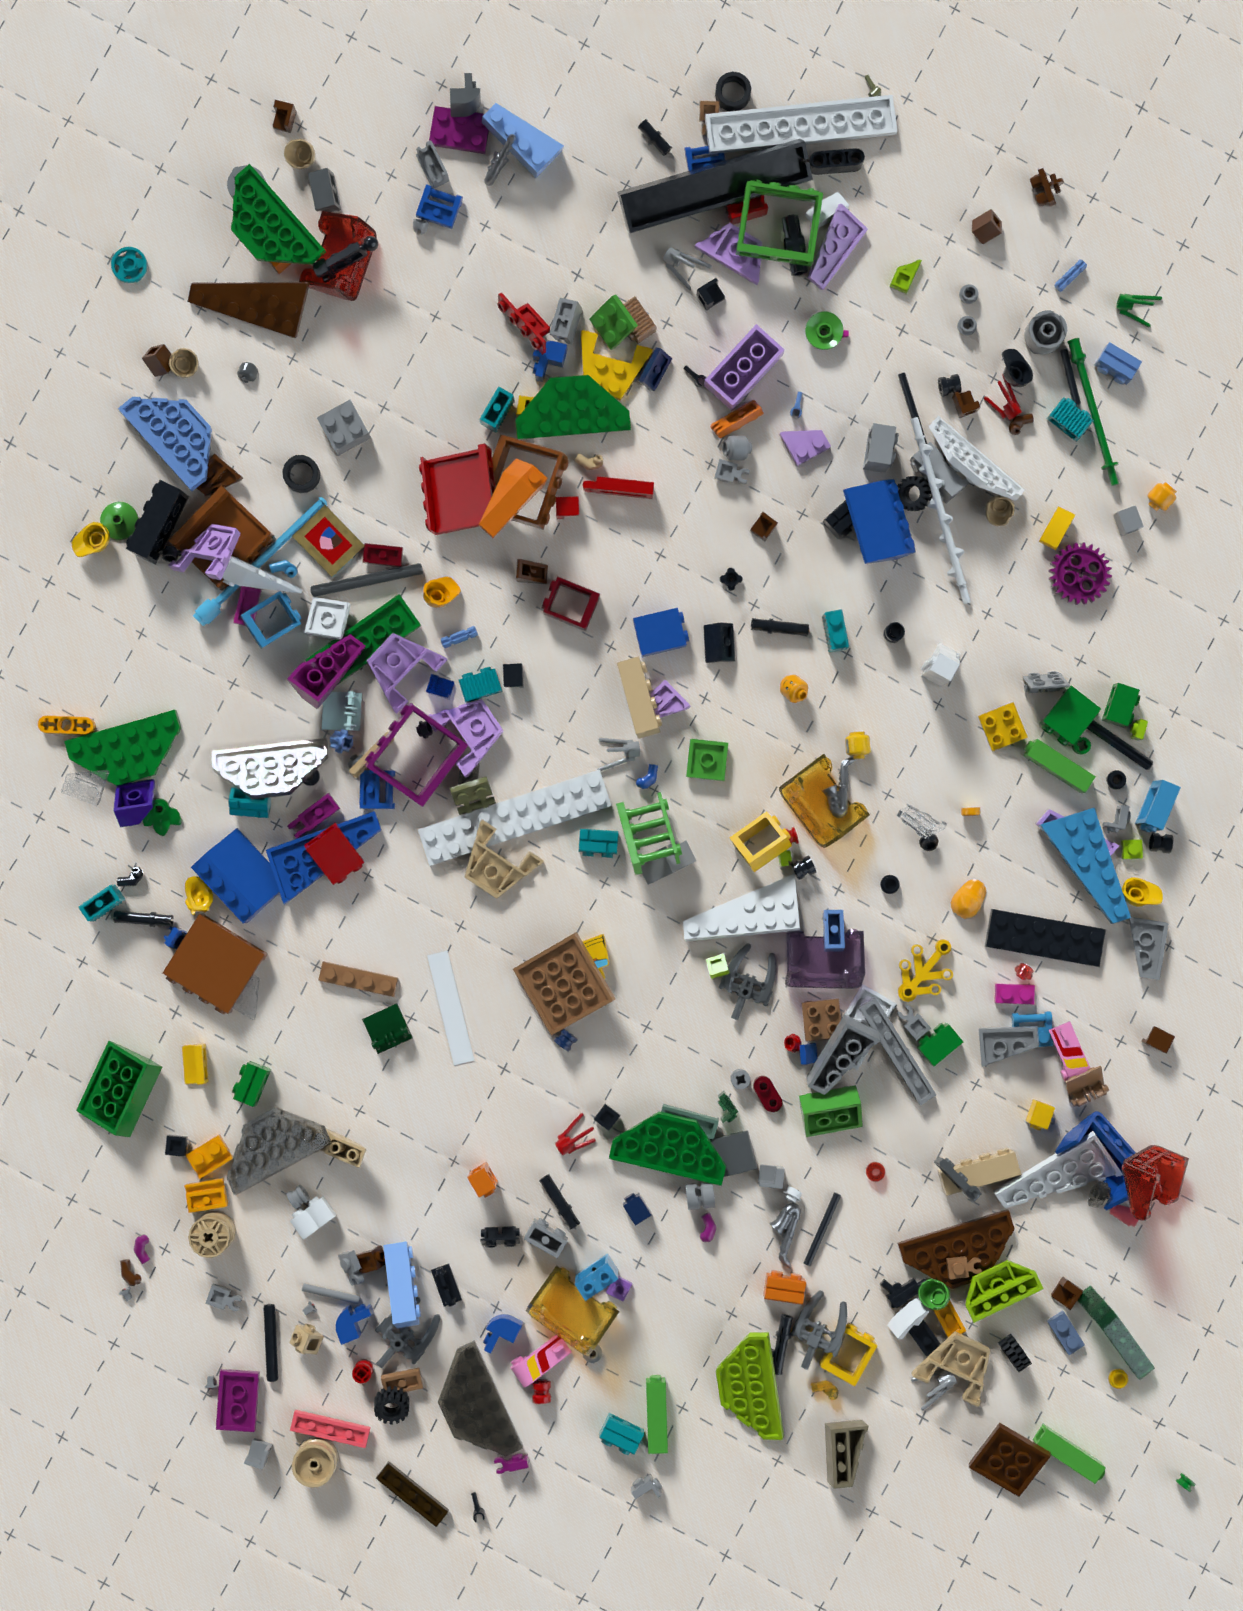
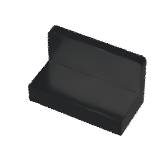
M720 622L704 625L705 662H734L733 623Z

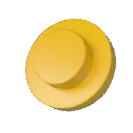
M1114 1369L1109 1373L1108 1380L1112 1387L1121 1389L1127 1385L1128 1375L1122 1369Z

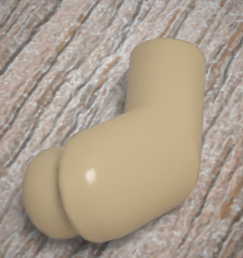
M579 453L574 462L586 470H594L603 465V457L597 454L595 457L587 459Z

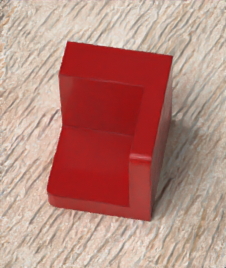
M579 496L556 497V518L564 519V516H579Z

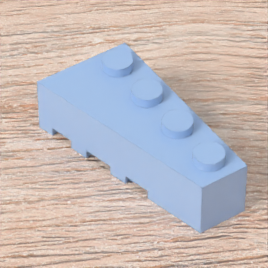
M497 103L482 116L481 123L503 145H505L510 134L515 135L516 139L512 143L513 148L509 151L535 178L563 150L564 145Z
M407 1241L383 1245L393 1325L396 1328L420 1325V1306L417 1305L416 1301L418 1289L417 1285H414L413 1280L416 1277L415 1266H411L410 1259L413 1258L412 1246H409Z

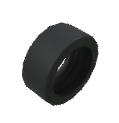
M734 71L722 75L716 83L715 98L716 101H719V106L729 112L740 111L747 106L751 95V84L748 78L740 72ZM729 82L739 83L744 88V96L736 102L726 100L722 95L724 85Z
M295 455L284 464L282 470L283 479L293 491L308 493L318 485L320 470L315 461L310 457ZM298 463L308 464L312 469V479L305 485L295 484L290 476L291 469Z

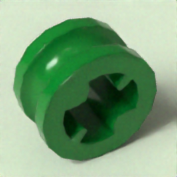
M1079 737L1076 743L1072 745V749L1076 754H1086L1091 749V742L1086 737ZM1084 741L1086 749H1081L1080 751L1077 743Z
M1181 1473V1478L1176 1479V1482L1191 1492V1487L1196 1484Z

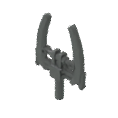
M749 943L744 945L734 956L728 966L730 973L723 975L719 985L720 989L724 987L728 992L732 993L734 991L739 996L731 1016L735 1020L739 1019L746 999L752 998L754 999L753 1002H762L764 1006H768L773 992L772 988L776 975V957L774 953L769 954L767 975L764 982L757 981L755 979L756 976L749 977L750 974L748 973L741 975L737 972L741 961L751 949V944ZM734 978H739V979H741V981H743V983H741V984L734 983V982H733V981H734ZM752 986H759L761 991H755Z
M821 1290L806 1303L790 1332L791 1336L797 1335L801 1341L803 1339L807 1340L806 1344L809 1347L801 1365L806 1370L809 1369L816 1349L823 1348L825 1353L831 1352L834 1357L838 1356L847 1324V1303L844 1301L840 1303L839 1318L835 1331H829L827 1325H821L820 1321L813 1323L809 1319L813 1309L824 1296V1292ZM806 1326H811L814 1330L809 1332L805 1328ZM824 1334H828L832 1338L830 1342L825 1340Z
M416 1297L417 1305L420 1303V1297ZM390 1314L375 1329L377 1333H382L383 1339L386 1340L387 1338L390 1340V1348L376 1364L383 1368L396 1351H402L405 1353L403 1356L406 1359H411L412 1364H416L435 1336L440 1315L436 1314L433 1317L430 1327L420 1340L414 1337L413 1330L411 1332L408 1330L409 1327L398 1328L401 1333H394L391 1329L395 1326L392 1322V1314ZM408 1339L414 1342V1348L408 1345Z

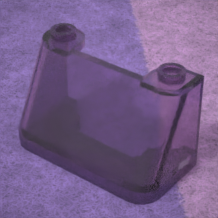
M801 929L799 931L786 932L785 985L797 988L855 989L861 987L865 976L864 931H858L857 929L847 930L844 933L845 949L841 952H824V939L822 936H805L804 931Z

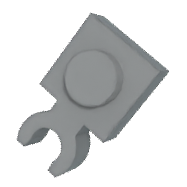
M719 459L714 479L733 484L734 479H737L739 483L746 484L747 480L742 479L741 475L744 473L749 475L750 470L745 468L737 470L738 464Z
M906 1005L908 1014L904 1016L900 1011L897 1014L901 1019L907 1021L903 1026L917 1041L931 1027L919 1013L913 1016L912 1008Z
M355 1250L338 1255L341 1268L345 1273L349 1274L350 1284L353 1286L364 1282V1277L359 1272L361 1266Z
M213 1283L205 1304L222 1310L228 1305L232 1311H238L240 1307L234 1305V1300L242 1301L243 1297L240 1295L231 1296V1289Z

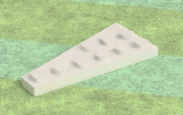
M795 874L684 920L685 942L799 931L800 923Z
M1094 1131L1085 1135L1078 1144L1059 1154L1055 1153L1022 1173V1175L994 1190V1193L1004 1208L1026 1203L1031 1198L1038 1196L1040 1198L1047 1197V1194L1052 1192H1065L1086 1186L1091 1181L1098 1180L1100 1182L1106 1180V1177L1113 1175L1118 1177L1123 1174Z

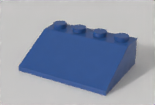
M894 479L877 481L843 490L865 564L897 560L916 552L915 543L909 530V523L905 517L904 506L898 493V486Z
M238 828L191 866L194 872L243 924L248 923L280 893L270 862Z

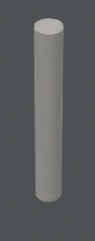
M303 1284L302 1287L304 1292L358 1304L360 1296L309 1284Z

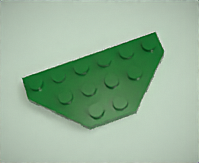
M250 164L235 176L231 231L257 261L312 265L326 253L320 243Z
M589 375L549 378L515 420L517 439L631 430L629 410Z
M171 710L66 740L64 743L69 760L119 786L155 776L162 760L165 759L169 752L171 744L179 734L181 725L177 710Z
M660 1111L613 1138L609 1155L611 1160L722 1186L726 1169L725 1162L697 1120Z

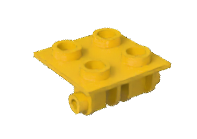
M1014 702L978 716L992 751L1028 738Z

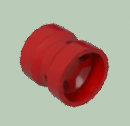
M365 1359L358 1361L352 1371V1377L355 1382L360 1384L368 1382L374 1371L373 1364Z
M539 1379L532 1383V1389L534 1390L532 1395L533 1403L546 1404L551 1402V1394L549 1393L551 1388L550 1380Z

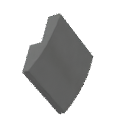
M748 1130L710 1139L726 1164L724 1177L758 1168Z

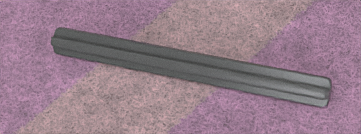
M421 563L313 585L311 586V594L313 597L421 575L423 574V568Z

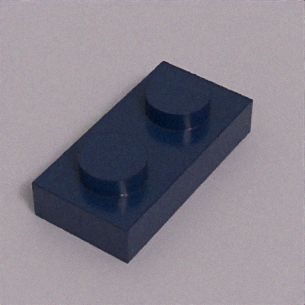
M656 347L638 381L649 390L655 391L673 358L661 348Z

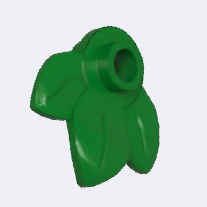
M162 798L153 801V808L143 819V825H153V829L160 836L166 835L170 824L181 825L182 823L178 810L170 807L169 803ZM156 806H161L163 811H158Z

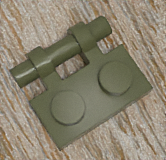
M487 776L450 788L455 805L464 804V806L457 808L459 815L468 814L474 810L484 809L496 804L494 796L486 798L493 795ZM480 799V801H477V802H474V803H471V804H470L471 801Z

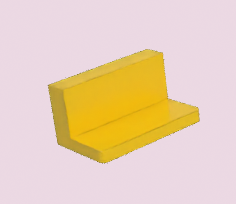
M206 1044L182 1046L185 1084L197 1083L198 1085L209 1082Z

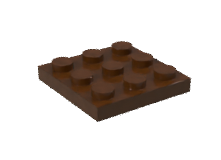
M999 1422L969 1462V1468L1020 1497L1049 1460L1051 1452Z

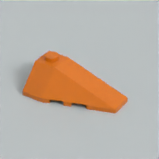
M516 458L503 471L479 526L494 538L544 487L548 478L534 465Z

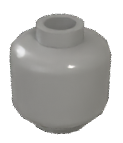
M729 436L723 442V455L728 460H745L748 454L752 452V444L746 436Z

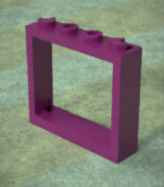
M410 703L409 706L406 704L399 713L401 717L398 721L394 720L388 727L390 731L386 737L383 735L379 739L375 752L371 751L367 755L365 765L423 807L468 747V744L417 706ZM412 712L457 743L419 795L374 764Z

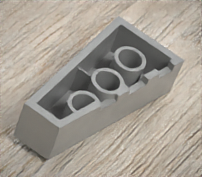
M844 1014L806 1077L808 1087L825 1095L842 1079V1076L848 1070L855 1066V1063L861 1057H864L869 1052V1049L874 1044L876 1045L880 1041L879 1032Z

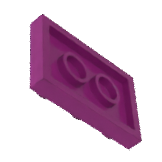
M435 106L429 141L431 140L435 147L485 154L489 130L481 123L484 113L475 112L470 116L451 117V108Z
M220 1370L216 1430L256 1431L259 1371Z

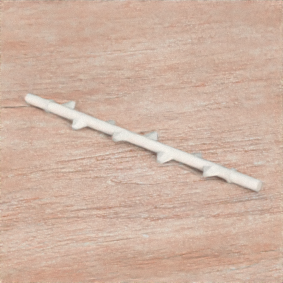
M915 417L910 420L923 461L919 471L927 475L933 496L927 503V506L937 510L943 531L939 540L946 543L953 566L947 572V575L956 578L963 604H967L971 600L966 586L967 582L964 579L959 558L964 554V550L955 547L949 527L953 517L945 513L939 489L945 483L944 480L935 478L929 457L933 447L925 443V435L922 433L919 419Z

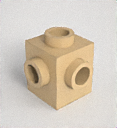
M305 1324L304 1326L296 1325L289 1343L295 1347V1351L298 1353L317 1355L324 1336L316 1331V1327L311 1324Z

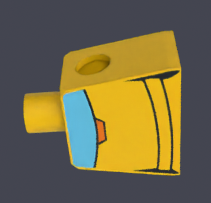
M601 934L582 942L605 979L602 967L608 966L609 960L605 936Z

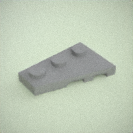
M1131 917L1129 921L1139 977L1160 980L1169 923Z
M1038 1026L979 1028L982 1067L1039 1047Z

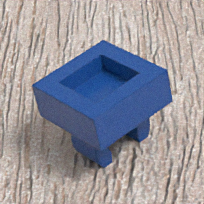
M170 927L171 933L169 936H164L166 940L164 944L177 950L188 932L176 927Z

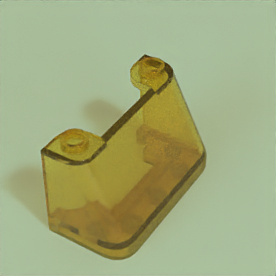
M825 754L819 756L779 787V792L816 843L823 848L841 839L870 815L865 805L859 802L851 804L849 800L848 811L843 818H836L829 810L827 797L821 791L836 785L829 775L833 768L832 762Z
M556 1265L529 1303L526 1312L578 1352L589 1356L620 1311L610 1301L600 1303L593 1297L585 1301L575 1284L570 1281V1272L566 1268Z

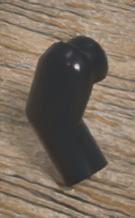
M137 866L133 867L128 877L117 878V886H136L143 878V870Z

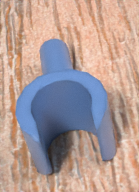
M802 392L797 393L796 403L790 411L791 417L792 411L795 409L799 411L798 418L802 414L800 409Z

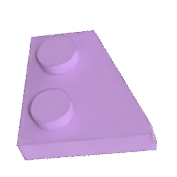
M666 680L650 693L651 697H655L658 707L655 708V713L660 715V718L691 707Z

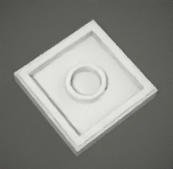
M313 597L304 633L310 636L342 640L351 604Z

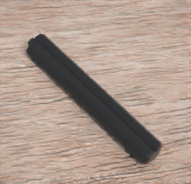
M1095 720L1087 727L1089 731L1145 770H1149L1153 765L1151 759Z
M266 1304L263 1307L266 1377L268 1382H274L278 1380L275 1305Z

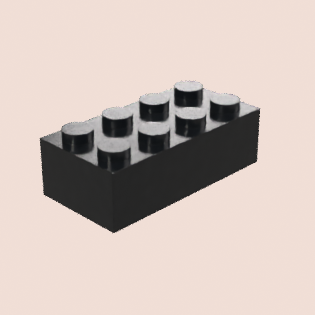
M159 480L153 486L150 501H146L143 507L144 513L142 517L138 518L135 523L136 529L133 535H130L126 541V549L134 555L156 565L161 555L159 550L164 549L189 496L181 489Z

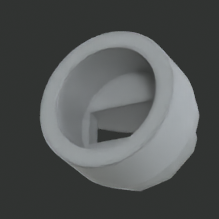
M414 219V232L417 233L418 230H421V234H424L428 229L429 222Z

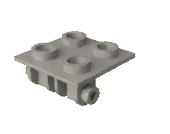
M1056 671L1043 675L1030 673L1028 676H1023L1027 683L1024 684V691L1028 693H1038V689L1042 693L1043 689H1045V692L1060 691L1064 687H1070V684L1062 674Z

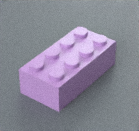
M756 324L705 379L704 387L732 411L783 356L785 349Z

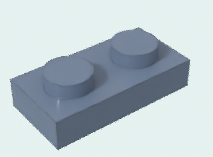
M1064 1311L1047 1320L1068 1355L1085 1346Z

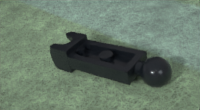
M368 236L364 239L362 245L358 242L352 243L339 253L332 254L330 258L326 260L322 258L313 263L312 266L317 278L322 277L324 283L336 278V273L368 255L367 251H375L379 245L378 240L374 236Z

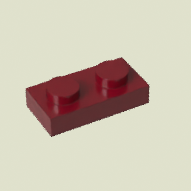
M364 544L363 563L394 567L402 566L403 547Z

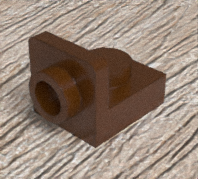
M381 1245L372 1250L356 1254L361 1269H359L361 1274L378 1270L385 1265V1255Z

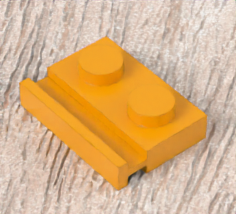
M220 1134L185 1155L194 1171L198 1174L199 1179L234 1158Z
M224 1178L184 1185L188 1213L228 1206Z

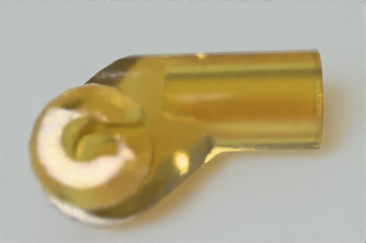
M824 1380L811 1383L812 1393L823 1391L830 1400L838 1398L839 1391L830 1381Z

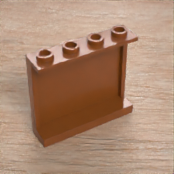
M221 485L168 540L179 551H183L196 544L194 540L211 524L237 528L241 534L231 556L249 563L250 561H255L260 555L259 552L273 542L272 538L274 535ZM197 557L192 560V563L204 575H206V570L213 562L212 560ZM209 578L220 590L226 589L229 586L223 582L224 578L221 580Z
M199 914L166 966L163 974L167 976L166 980L182 985V989L185 992L198 995V999L203 1003H211L216 1006L215 1010L219 1013L229 1014L232 1013V1008L268 953L205 914Z

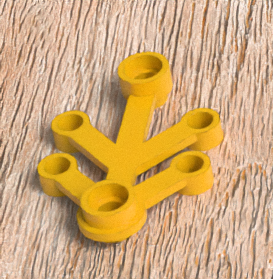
M944 939L938 940L935 944L936 951L923 967L921 958L923 953L922 946L915 944L911 947L915 977L910 982L909 969L911 968V963L906 959L901 960L899 968L901 969L903 984L898 988V996L901 1000L910 1002L917 995L940 994L941 987L938 984L933 983L929 987L917 986L921 981L952 979L953 972L947 968L942 971L929 972L942 955H946L951 951L949 941ZM942 944L947 945V949L945 951L941 950ZM918 946L920 948V952L918 954H915L914 948ZM906 961L908 963V967L906 969H903L902 963ZM945 971L950 972V976L948 978L944 977ZM933 986L938 987V991L936 993L932 992ZM906 989L911 990V994L909 996L905 995Z

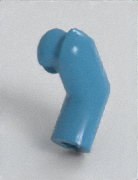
M287 560L269 564L272 573L282 571L290 578L295 577L298 572L296 566Z

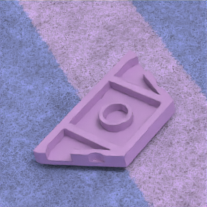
M728 223L721 230L715 231L702 242L696 243L695 248L758 285L761 259L736 255L738 227ZM745 232L743 244L762 246L760 240Z

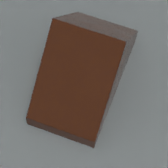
M517 559V582L547 584L548 565Z

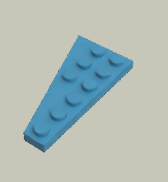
M1095 808L1038 825L1046 833L1052 845L1060 852L1061 857L1077 879L1085 886L1086 891L1091 894L1108 921L1113 924L1131 918Z

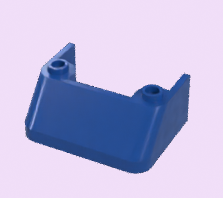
M1096 1111L1087 1116L1064 1136L1055 1153L1059 1154L1078 1144L1085 1135L1094 1131L1123 1174L1118 1177L1116 1175L1106 1177V1180L1102 1182L1103 1190L1110 1196L1104 1206V1209L1107 1211L1129 1200L1145 1172V1164L1104 1115Z

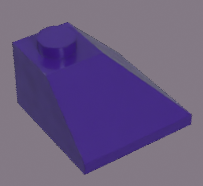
M154 779L116 786L113 811L120 827L139 825L153 808Z

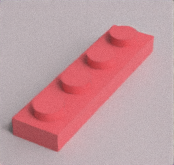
M295 1410L290 1431L366 1448L371 1427Z

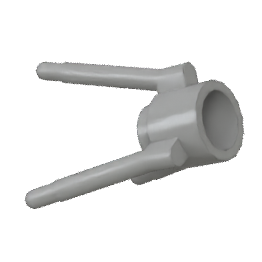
M672 247L667 250L663 261L667 263L665 267L670 269L689 290L691 286L674 268V265L678 267L682 262L694 268L695 265L690 262L692 261L707 268L712 267L710 264L682 253L678 249L675 250Z
M599 738L600 742L626 744L623 747L608 748L607 752L623 751L624 756L628 757L599 767L597 770H606L628 761H635V757H640L638 741Z
M942 1368L934 1372L932 1377L939 1375L940 1377L937 1380L940 1385L927 1394V1397L934 1396L921 1407L922 1411L957 1383L953 1373ZM915 1377L911 1378L912 1382L919 1380Z

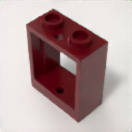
M557 576L556 581L552 580L548 591H551L549 598L545 597L541 607L544 609L543 614L586 631L599 601L600 593ZM560 586L590 597L580 622L550 611Z

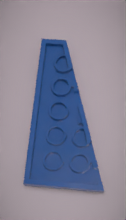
M375 811L337 824L355 850L382 830ZM326 829L266 850L284 905L324 875L304 845Z

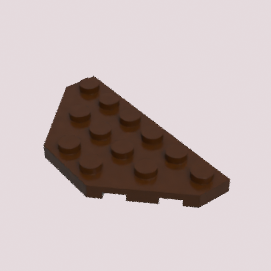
M1006 1209L904 1240L897 1244L902 1261L905 1264L954 1289L970 1284L972 1277L977 1274L969 1271V1277L949 1279L946 1258L966 1256L967 1262H969L972 1258L977 1257L981 1262L974 1264L975 1269L981 1268L982 1272L990 1269L999 1260L1006 1247L1005 1244L1015 1228L1010 1212Z

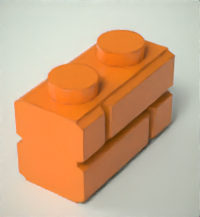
M772 1270L771 1273H766L763 1297L768 1300L803 1305L806 1280L800 1274L791 1273L790 1276H786L781 1271Z

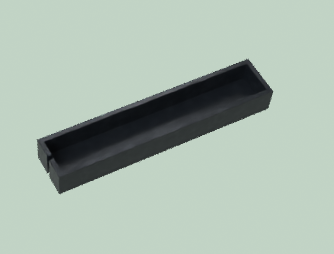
M802 139L793 140L618 191L626 229L629 233H633L744 200L747 181L760 180L764 184L776 182L780 183L783 187L811 181L813 178L810 163L806 161L808 154L805 141ZM751 193L750 198H753V197H756V196H759V195H762V194Z

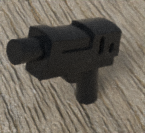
M912 1278L903 1285L899 1282L891 1285L883 1279L880 1286L889 1292L886 1297L890 1300L891 1307L899 1308L908 1302L907 1300L918 1294L921 1284L926 1279L924 1278L917 1283Z

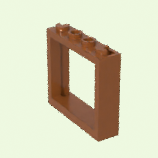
M500 434L492 457L496 486L503 471L510 447L557 461L537 520L517 514L511 519L512 521L544 530L545 525L548 524L550 519V509L556 502L555 495L557 489H560L562 485L561 477L563 471H566L568 467V457L563 452Z

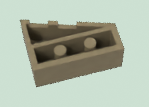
M863 1420L825 1423L827 1482L833 1489L853 1487L859 1465L858 1459L864 1446L863 1440L869 1427Z

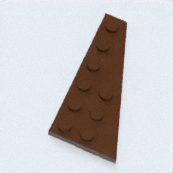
M193 282L190 286L187 302L296 338L310 282Z

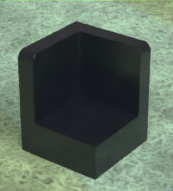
M717 278L697 289L696 295L706 311L725 299V295L718 286Z
M522 663L503 664L504 687L524 688Z

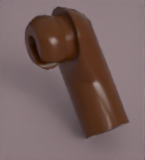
M130 1259L121 1260V1277L130 1286L140 1284L141 1276L139 1274L134 1275L131 1272Z

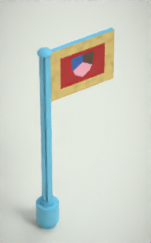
M319 497V500L251 565L260 568L293 537L333 578L364 548V544L327 507V501ZM237 584L234 587L229 585L216 599L210 600L207 598L195 610L194 618L202 626L209 625L221 613V604L240 586Z

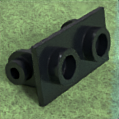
M516 1226L502 1227V1234H499L498 1227H485V1229H481V1237H484V1239H480L481 1244L487 1248H494L498 1244H504L505 1247H514L516 1244H520L519 1237H516L520 1236V1228H516Z
M450 1264L432 1269L431 1272L443 1306L448 1305L450 1307L455 1305L456 1302L461 1301L462 1298Z

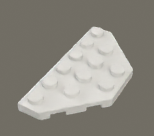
M938 416L929 425L952 468L965 475L969 483L1015 501L1025 491V489Z

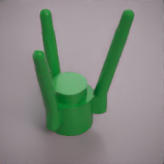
M1120 293L1116 309L1120 310L1119 314L1126 315L1150 327L1151 324L1128 312V310H1132L1134 304L1153 306L1154 302L1145 300H1162V297Z

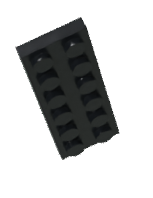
M991 909L985 947L1100 967L1106 929Z

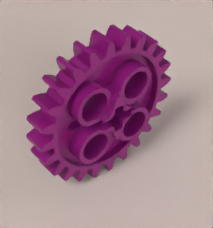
M1076 542L1073 544V549L1070 545H1067L1066 551L1061 549L1059 551L1060 555L1056 554L1054 556L1056 561L1050 563L1054 568L1048 570V572L1053 574L1049 580H1054L1055 582L1051 585V588L1057 587L1058 589L1055 594L1061 592V599L1068 597V603L1072 602L1073 599L1075 600V605H1078L1080 600L1083 605L1087 604L1088 600L1092 603L1095 601L1094 596L1098 599L1102 597L1100 592L1105 593L1107 590L1104 586L1110 585V582L1106 579L1112 577V575L1107 574L1112 567H1106L1109 560L1102 559L1105 553L1098 554L1100 548L1092 550L1093 544L1086 548L1085 542L1080 547ZM1071 557L1077 558L1078 566H1074L1071 563ZM1089 564L1095 565V573L1089 570ZM1081 570V574L1084 576L1079 577V573L1077 571ZM1064 575L1071 577V584L1064 581ZM1083 581L1089 584L1090 588L1088 591L1083 589Z

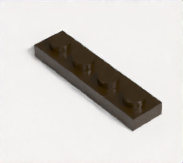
M389 1461L376 1476L380 1483L435 1527L439 1525L449 1512L447 1507Z

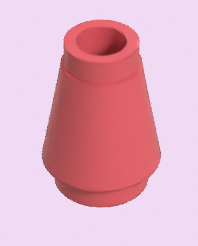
M1117 1205L1111 1208L1109 1214L1127 1226L1131 1225L1133 1227L1136 1226L1140 1217V1212L1137 1209L1123 1205Z

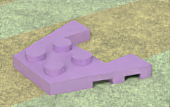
M211 524L194 540L196 542L194 546L190 549H184L180 553L182 557L177 562L173 560L168 566L174 571L184 573L195 557L212 560L213 562L205 574L209 578L221 580L241 533L237 528Z
M392 633L368 658L367 663L392 709L397 714L408 702L394 688L420 659H423L435 672L448 659Z
M482 699L459 705V707L450 710H442L440 713L433 715L429 714L430 717L443 726L452 721L472 750L456 762L466 778L503 733V729ZM431 725L435 732L438 731V729Z

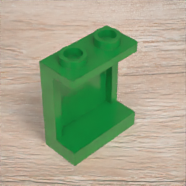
M1070 685V687H1066L1063 695L1039 723L1046 733L1050 735L1053 733L1058 737L1057 741L1060 744L1072 746L1097 716L1101 708Z

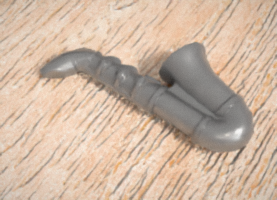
M514 134L508 136L500 153L494 152V157L490 161L491 165L488 166V172L484 179L486 185H493L498 174L509 161L507 155L510 154L509 150L513 148L512 143L516 139Z
M853 757L846 758L841 762L839 791H837V784L821 790L827 797L830 812L836 818H843L848 811V766L855 761Z
M796 1203L787 1204L783 1207L777 1219L769 1223L784 1238L781 1241L779 1260L788 1268H791V1264L786 1256L801 1214L800 1207Z

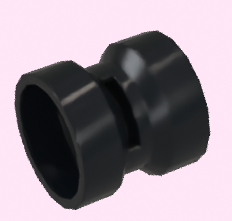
M958 374L951 375L950 378H938V388L941 397L948 396L951 392L961 393V381Z
M898 622L890 623L884 630V639L889 643H896L904 637L905 629Z
M1152 832L1149 839V850L1153 852L1160 850L1163 853L1170 854L1173 848V835L1165 834L1162 836L1159 833Z
M809 855L803 857L802 861L791 863L798 880L803 879L807 873L810 875L817 873Z

